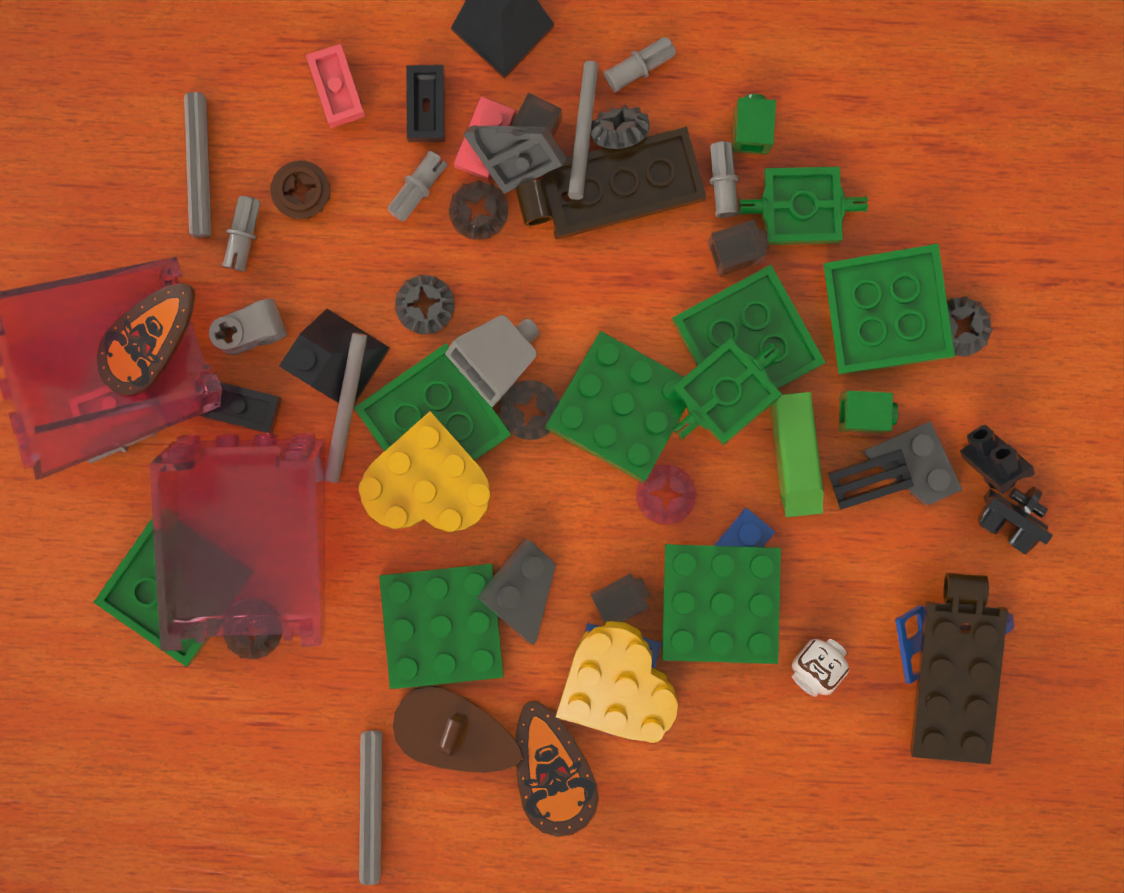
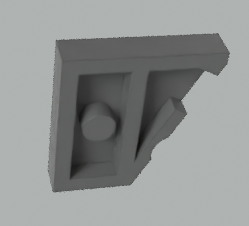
M473 125L463 134L503 194L562 166L567 159L547 127Z
M931 421L862 451L866 459H871L902 449L914 484L913 487L907 488V490L924 506L962 490ZM896 460L879 467L885 471L899 465ZM898 475L892 477L891 479L894 481L902 480L903 476Z
M524 539L477 598L527 643L534 645L537 641L556 564L532 541Z

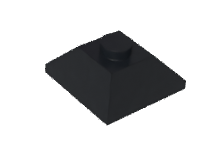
M466 0L451 26V30L505 79L554 28V23L538 0Z
M326 309L299 334L279 367L339 403L352 333L367 335L355 405L390 350V347L329 309Z

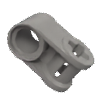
M274 299L260 300L246 306L244 309L219 317L213 321L209 329V338L213 345L229 355H237L258 346L268 345L287 336L286 328ZM231 328L236 333L232 335L233 342L228 343L224 338L227 337L226 330Z

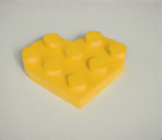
M428 412L372 462L363 474L362 481L358 487L362 504L368 515L379 524L392 529L413 527L425 520L433 527L447 532L466 530L480 521L488 510L491 497L489 480L482 468L432 412Z
M608 621L605 623V626L596 627L590 632L586 631L578 643L557 709L556 718L626 739L655 743L662 739L664 733L671 728L677 717L678 695L675 693L674 687L667 681V676L651 667L653 653L648 643L642 638L640 630L624 622Z

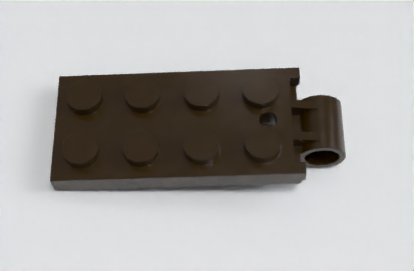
M687 126L645 137L639 143L627 148H602L588 152L582 199H571L570 201L562 199V196L569 192L573 156L568 157L562 166L542 175V180L529 181L517 186L515 189L525 226L540 225L553 219L556 229L554 231L556 240L703 202L706 199Z
M946 573L943 584L945 604L925 602L910 748L912 757L991 764L1008 609L1005 607H986L989 595V581L985 575ZM963 623H968L969 626L967 629H960V626Z

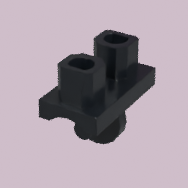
M982 425L967 435L969 445L960 450L962 458L984 477L986 484L993 489H997L1002 494L1009 491L1018 480L1029 478L1035 474L1033 466L1020 456L1013 447L994 434V431L987 425Z
M1036 487L1030 488L1026 493L1013 488L1009 497L1018 502L1017 505L991 488L984 495L986 505L978 518L979 524L993 534H997L1007 520L1015 524L1017 527L1007 540L1009 544L1023 554H1027L1039 541L1046 545L1053 537L1052 533L1047 531L1048 525L1030 514L1033 512L1042 518L1048 508L1039 503L1042 491Z

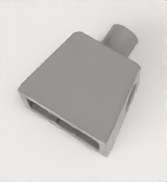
M500 315L456 338L445 354L486 402L493 407L537 356L536 350L530 343L539 337L540 332L536 324L530 319H524L517 326H514L506 316Z

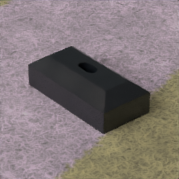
M406 65L408 142H445L444 65ZM426 101L430 102V110L428 112H424V103Z

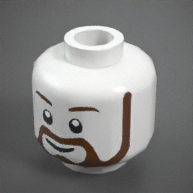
M812 639L793 659L792 669L794 675L792 678L797 685L814 697L818 694L830 695L849 673V665L844 658L847 652L839 643L832 639H828L827 642L820 639Z

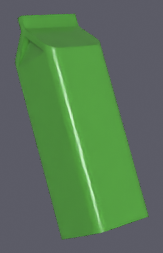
M811 392L781 395L770 406L780 495L785 510V518L823 514L824 492Z

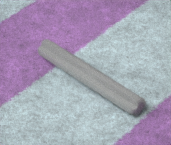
M188 92L184 96L189 234L194 238H207L211 235L207 103L203 93Z
M365 730L361 733L359 882L363 885H375L381 880L382 732L379 730Z

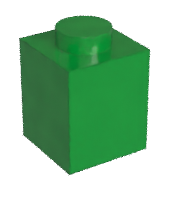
M748 94L744 98H738L733 117L732 147L734 153L769 154L774 144L776 100L766 99V96L762 94Z
M847 390L840 394L839 432L884 434L892 431V425H896L898 405L893 403V393Z

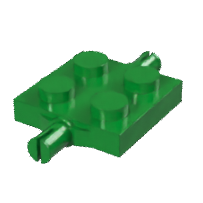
M840 167L765 168L763 172L764 192L761 199H739V215H762L765 224L766 245L841 243L843 240L842 220L845 212H867L868 203H866L868 201L867 196L845 197L840 182Z
M731 338L728 339L673 386V391L684 402L689 413L675 427H672L674 432L684 440L686 436L700 425L702 428L710 431L722 446L726 445L781 397L782 393L771 383L765 371L778 357H781L779 350H775V346L769 344L766 349L754 358L743 352Z

